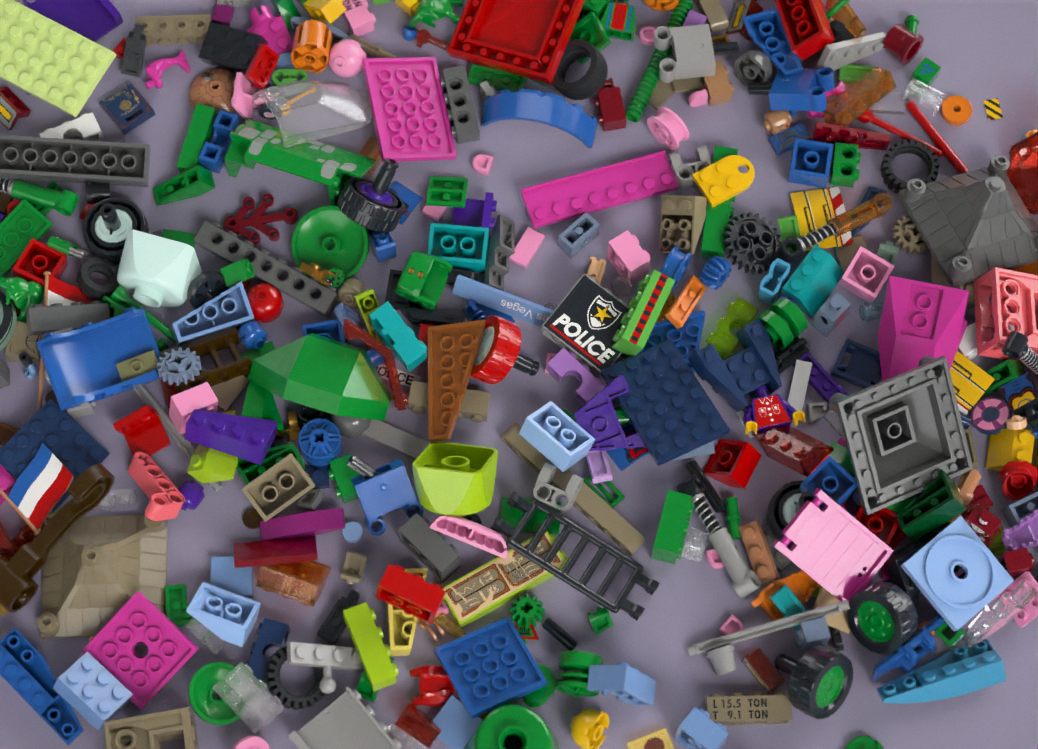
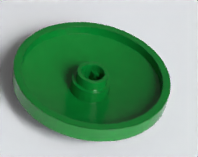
M322 206L307 213L297 224L292 237V254L298 267H300L302 262L308 265L313 262L322 267L320 271L338 268L344 272L345 281L361 270L369 253V236L366 228L345 216L338 206Z

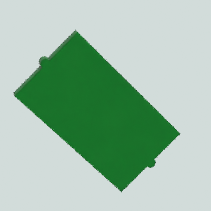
M502 497V507L499 516L507 524L515 528L524 512L507 505L509 498ZM524 499L525 501H527V502L530 503V504H531V502L533 501V500H530V499ZM552 508V509H554L555 511H557V512H559V513L561 514V511H559V510H557V509H555V508ZM536 509L522 532L536 533L547 515ZM554 520L547 532L559 535L560 523Z

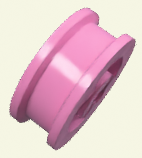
M660 107L657 110V115L650 116L647 119V125L653 136L670 150H676L681 141H686L689 138V131L684 122L667 107Z

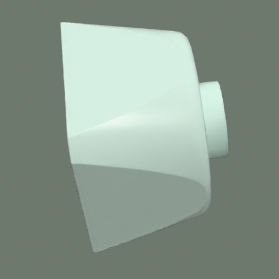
M132 229L128 230L118 269L117 281L119 285L127 289L126 292L133 295L136 301L150 307H178L186 301L189 285L201 274L202 270L195 249L192 246Z

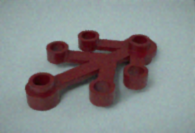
M265 194L262 197L263 202L250 218L243 219L248 211L255 207L254 199L246 197L243 200L242 208L235 216L227 217L223 222V227L226 232L230 230L235 234L239 233L254 245H257L261 241L260 234L256 231L250 232L244 228L252 226L274 242L280 238L278 229H270L264 224L284 220L286 224L293 225L298 221V212L294 208H287L281 213L262 216L274 204L273 196ZM266 199H271L270 202H265ZM252 202V205L248 206L246 203ZM235 222L236 225L230 226V223ZM272 233H277V236L271 237L270 235ZM253 236H257V237H258V239H256V240H252L251 238H252Z

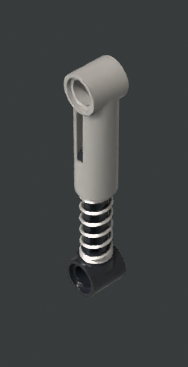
M693 474L677 486V490L679 493L692 496L691 503H694V507H696L695 512L700 514L699 518L703 520L702 524L706 525V530L710 532L708 538L732 578L734 590L740 597L745 598L761 587L760 579L748 567L728 530L721 528V524L719 525L718 519L714 516L715 513H712L711 506L707 504L708 500L705 501L704 499L706 488L699 476Z

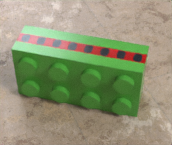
M655 269L650 275L646 274L644 279H641L636 288L638 292L636 296L632 297L628 305L630 309L621 319L620 323L622 326L619 330L617 329L612 338L615 341L612 348L629 357L636 356L644 348L675 280Z

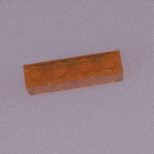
M875 67L830 102L826 110L821 111L825 122L838 126H848L896 88L891 72Z

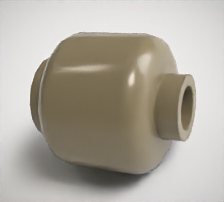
M347 279L339 289L338 298L344 305L356 307L354 296L365 292L366 287L358 279Z

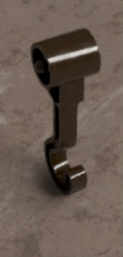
M102 464L88 468L69 486L68 492L74 498L67 502L52 517L32 542L23 545L12 558L7 555L0 557V604L10 613H15L22 609L36 594L38 584L32 578L47 562V556L51 549L79 518L94 509L111 490L115 477Z

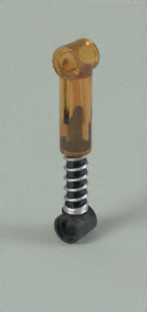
M879 193L873 199L828 220V224H825L823 228L819 227L818 230H813L812 233H807L806 236L802 235L801 238L790 237L785 239L779 249L780 258L785 262H793L798 255L806 251V248H812V245H818V242H824V239H829L830 236L839 237L876 218L884 217L892 206L891 197L886 193ZM877 203H881L884 208L879 207ZM790 247L794 250V252H789L786 248Z

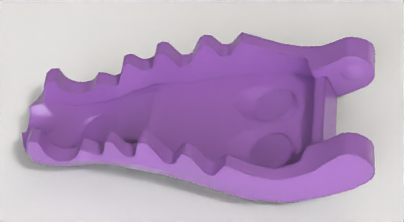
M1038 509L1034 510L1030 516H1026L1023 520L1019 521L1018 525L1003 530L1002 540L1009 551L1038 546Z

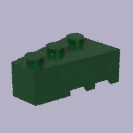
M942 469L937 473L939 476L931 484L927 483L923 487L925 489L924 492L917 499L914 497L896 515L902 531L914 542L966 510L954 480Z

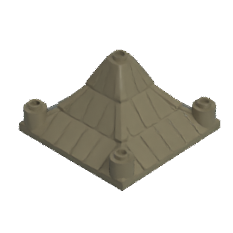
M56 513L48 514L42 528L46 526ZM145 515L79 518L51 549L47 556V562L43 566L42 610L37 620L40 638L95 637L137 591L142 592L166 615L165 586H167L168 519L153 521Z

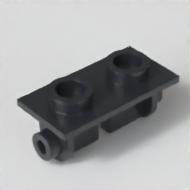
M795 337L793 342L785 349L774 353L779 374L810 351L805 346L807 344L805 338Z

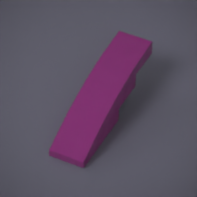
M343 508L305 512L269 519L266 522L260 521L262 541L315 536L345 528Z

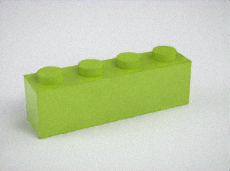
M367 602L343 610L344 621L373 692L397 683L396 675H399L396 664L391 663L389 659L391 652L389 646L383 644L381 638H384L381 627H376L374 622L376 615L373 608H369Z

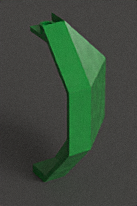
M314 333L307 334L255 358L248 377L251 381L282 399L338 416L385 421L389 403L393 400L365 349Z

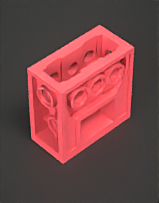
M995 267L973 281L977 355L1020 361L1019 359L1009 358L1002 353V348L1009 333L1012 331L1024 334L1029 340L1027 343L1029 348L1038 354V275Z

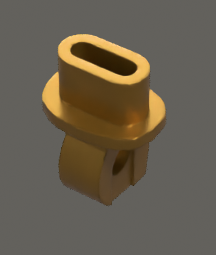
M296 411L288 412L290 428L285 429L284 432L287 433L288 441H296L303 427L298 426Z

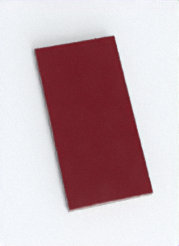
M316 535L234 543L235 568L318 560Z

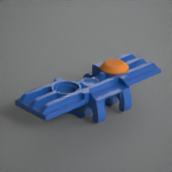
M939 614L930 622L922 623L917 628L915 636L906 645L896 649L895 652H892L878 663L873 671L872 680L875 682L889 670L897 667L906 674L926 654H931L935 651L936 647L933 644L935 639L933 637L935 631L945 621ZM917 646H921L922 648L917 652L914 650Z

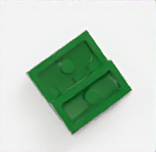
M430 176L426 206L465 208L468 178Z

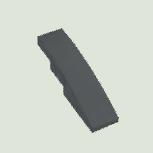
M502 215L497 217L491 236L484 284L504 291V275L509 273V256L514 254L515 222Z

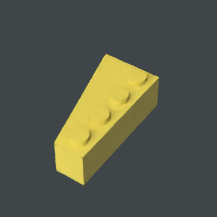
M428 568L405 569V572L411 575L418 574L424 578V581L426 580ZM386 603L387 636L391 656H409L418 618Z

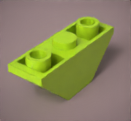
M371 288L354 296L361 321L366 327L372 343L377 348L384 345V343L372 330L369 315L380 307L374 290Z

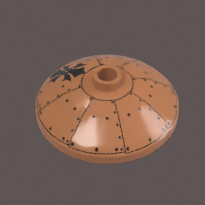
M214 68L198 75L192 82L189 90V99L193 109L195 110L196 104L215 108L217 114H219L220 109L236 114L237 111L231 104L236 73L228 69Z

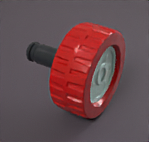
M496 315L484 319L487 324L470 376L492 385L502 381L512 367L524 373H529L531 376L536 375L540 368L539 362L533 361V359L519 353L522 339L520 328L516 324Z

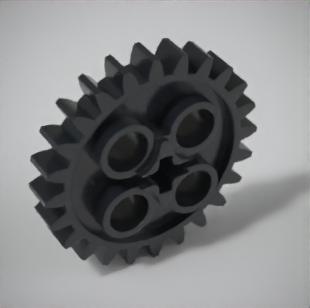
M744 212L741 215L735 216L728 222V225L724 228L726 232L722 234L726 238L722 244L727 245V248L723 251L730 253L727 259L733 258L732 265L738 263V270L744 267L745 273L751 270L752 274L757 272L761 274L769 270L774 260L780 259L778 255L780 248L778 246L782 242L777 241L780 235L774 233L777 228H771L772 222L766 223V217L760 219L759 213L753 216L752 212H749L747 215Z

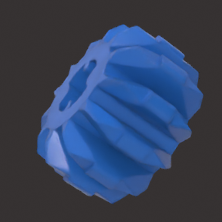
M715 255L702 268L700 281L711 289L716 290L722 287L723 283L730 276L731 264L726 259Z

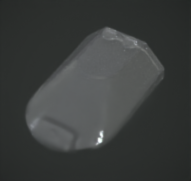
M295 81L262 89L252 94V103L255 106L266 103L277 118L284 147L361 128L368 124L373 116L368 92L359 86L342 81Z

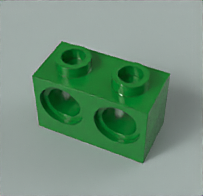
M835 143L832 155L830 185L853 187L855 181L859 180L860 170L857 169V164H860L861 152H858V145ZM841 172H847L849 175H843Z

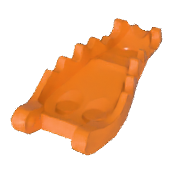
M801 569L797 573L769 584L755 597L751 605L754 608L761 605L772 621L784 618V616L769 598L774 592L786 584L800 603L804 605L811 597L812 592L820 584Z

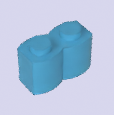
M779 258L772 262L768 274L761 281L757 295L758 299L769 305L776 300L780 288L787 281L790 271L789 263Z

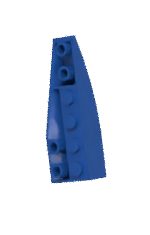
M14 628L0 641V675L69 746L84 729L70 704L53 689L57 680L44 657Z

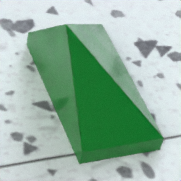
M272 0L279 16H282L287 30L291 29V18L301 17L293 0Z

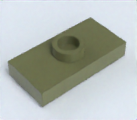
M151 350L116 364L122 382L158 369L157 363L159 362L155 351Z

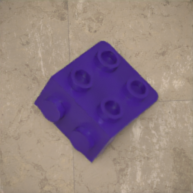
M486 192L485 200L466 199L465 208L454 207L452 225L489 228L490 236V229H494L495 218H492V212H496L497 200H494V193Z

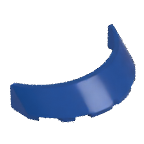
M506 89L501 90L498 95L486 97L481 126H486L501 120L539 122L573 135L588 148H592L597 130V119L583 112L582 106L569 104L561 96L531 89H519V92H511Z

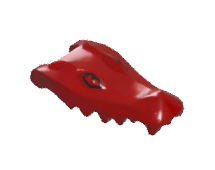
M423 666L410 670V677H419L420 697L411 698L412 706L442 707L452 695L460 700L442 666Z

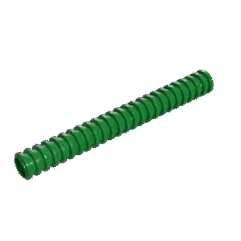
M679 0L678 5L673 9L666 27H682L689 11L693 8V3L690 0ZM672 45L664 51L654 50L625 112L626 118L629 121H640L658 83L660 62L663 59L669 58L672 53Z

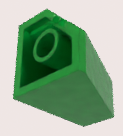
M249 381L241 416L278 421L277 430L283 432V436H285L273 393L255 382Z

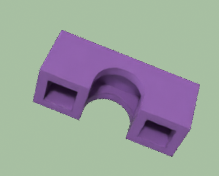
M563 347L547 363L545 369L558 382L566 376L576 377L580 382V387L575 391L574 397L584 405L600 392L605 384L600 378H595L585 364L581 365L576 360L577 357L572 351H567Z

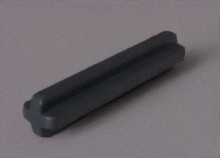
M696 460L688 462L686 468L691 475L695 474L703 481L706 488L704 495L715 512L720 513L726 508L725 504Z

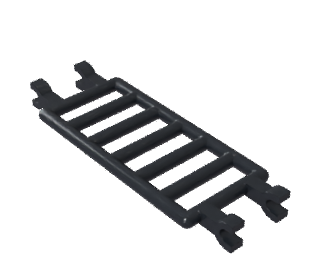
M514 491L507 505L524 512L516 527L513 528L499 516L496 517L491 526L492 530L508 537L506 545L612 613H618L621 608L637 621L645 608L630 602L626 598L635 584L644 588L648 594L653 595L660 583L642 574L644 567L640 563L538 499H534L530 504ZM536 509H539L547 517L525 548L517 543L516 540ZM556 520L564 525V528L545 558L542 559L533 552L552 522ZM573 531L582 538L560 570L553 566L551 562L570 532ZM588 542H591L599 547L580 580L577 581L568 574ZM607 552L615 557L616 561L597 592L588 588L586 584ZM626 564L634 569L616 601L612 603L603 596L622 565Z

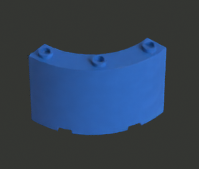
M130 307L123 310L124 314L96 324L92 322L83 324L77 330L56 335L54 332L43 335L42 340L36 342L61 411L81 406V404L86 402H96L134 389L133 385L148 384L162 378L159 377L158 370L156 369L122 382L116 364L151 350L155 351L158 362H160L159 357H161L144 308L135 309V307Z

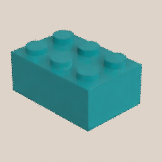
M431 223L427 255L449 262L453 265L454 269L485 273L489 228Z

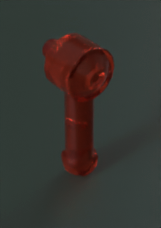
M419 29L415 36L416 46L419 48L427 43L446 51L449 47V43L431 36L425 29Z

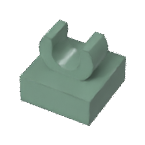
M886 240L885 244H879L876 255L894 265L899 247L893 246L894 242Z

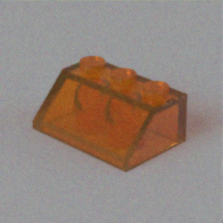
M315 561L260 566L256 586L267 592L282 595L284 598L299 601L304 605L314 606L321 596L331 567Z

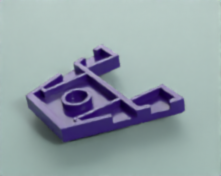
M623 373L574 412L577 424L595 438L589 451L615 450L619 448L633 449L634 447L646 448L637 432L625 436L611 402L612 398L630 392Z

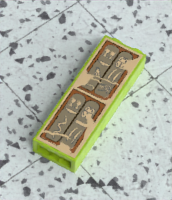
M546 532L533 553L544 559L556 540L554 535H549ZM532 538L521 543L520 545L526 548L532 540ZM511 549L507 551L506 559L498 556L443 587V590L446 591L443 600L461 630L517 598L518 595H522L549 580L554 575ZM558 551L551 564L561 570L568 558L563 551Z

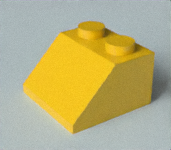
M1006 428L996 435H990L985 469L1001 471L1003 466L1011 461H1027L1031 464L1035 438L1031 435L1032 431L1026 429L1010 430Z

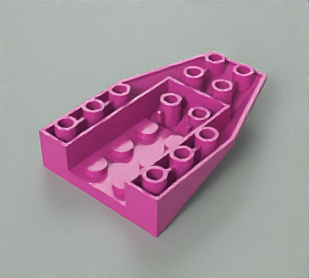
M889 276L878 332L882 381L918 367L921 358L928 355L935 358L944 356L947 358L948 366L950 365L957 353L969 299V291Z

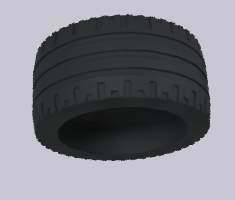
M582 39L568 41L552 85L569 99L584 100L590 98L605 83L608 74L606 60L598 49L588 41ZM590 57L591 63L586 74L575 82L565 83L564 78L569 66L580 58Z

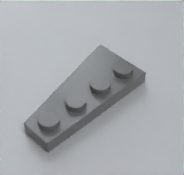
M880 32L828 44L815 68L830 67L834 71L874 54L884 47L883 40L886 34Z

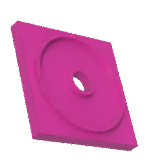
M137 591L81 653L84 655L88 652L133 694L130 700L142 710L198 651L199 647L142 592ZM138 642H144L148 646V654L144 657H140L135 653V645Z

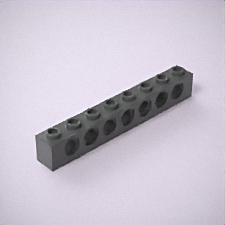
M207 221L203 223L193 240L198 246L230 264L248 259L250 255H255V259L251 262L254 267L255 278L275 286L282 293L329 318L339 301L336 289L331 286H322L319 280L312 276L309 278L304 276V272L295 266L293 269L288 267V263L281 258L275 260L270 257L271 253L262 248L260 251L257 250L252 242L246 239L244 242L239 240V236L234 232L221 230L222 226L214 221L212 223ZM223 237L219 244H215L216 238ZM234 246H239L237 252L231 253V249ZM272 264L269 271H263L265 265ZM283 273H288L287 279L280 280V276ZM305 282L302 289H296L298 283ZM316 291H321V296L313 299V294Z

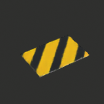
M998 98L983 100L988 120L1003 118Z

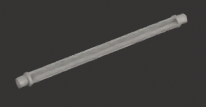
M133 385L135 392L143 402L158 411L166 431L189 460H191L195 449L185 439L183 434L179 435L171 419L144 385ZM219 481L208 483L216 492L223 487Z
M848 600L836 601V603L695 643V645L687 647L690 656L700 655L703 652L799 625L802 622L836 613H843L842 611L850 609Z

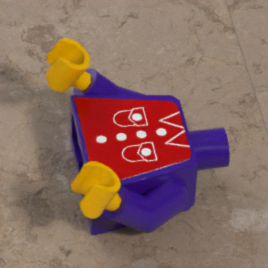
M765 386L755 390L757 398L751 400L742 418L745 435H748V431H752L753 436L789 429L792 420L795 426L798 425L799 420L804 423L806 422L804 412L797 411L785 399H781L779 394L769 395Z

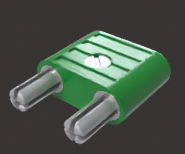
M51 236L47 242V246L68 256L90 258L91 252L81 249L80 245L64 238Z

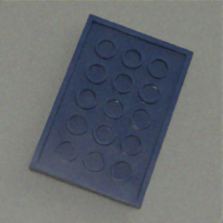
M671 338L639 352L636 356H630L601 370V376L607 385L623 373L630 392L615 398L658 466L730 433V428Z

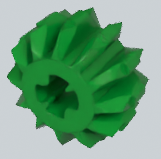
M528 593L525 595V598L518 595V601H512V608L509 609V613L512 615V622L517 621L518 627L525 624V629H528L529 624L536 627V621L542 622L543 617L541 615L545 614V609L541 608L543 602L537 601L536 595L531 599Z

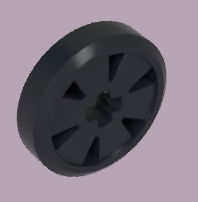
M206 271L198 275L191 282L187 291V299L197 309L228 290L229 287H227L224 276L220 272Z

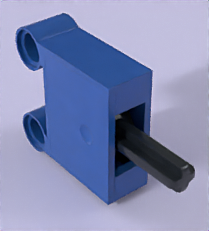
M830 67L803 68L802 72L784 76L778 70L773 84L750 83L747 90L750 95H769L771 110H789L792 116L797 114V110L821 112L827 109L826 92L835 88L833 69Z

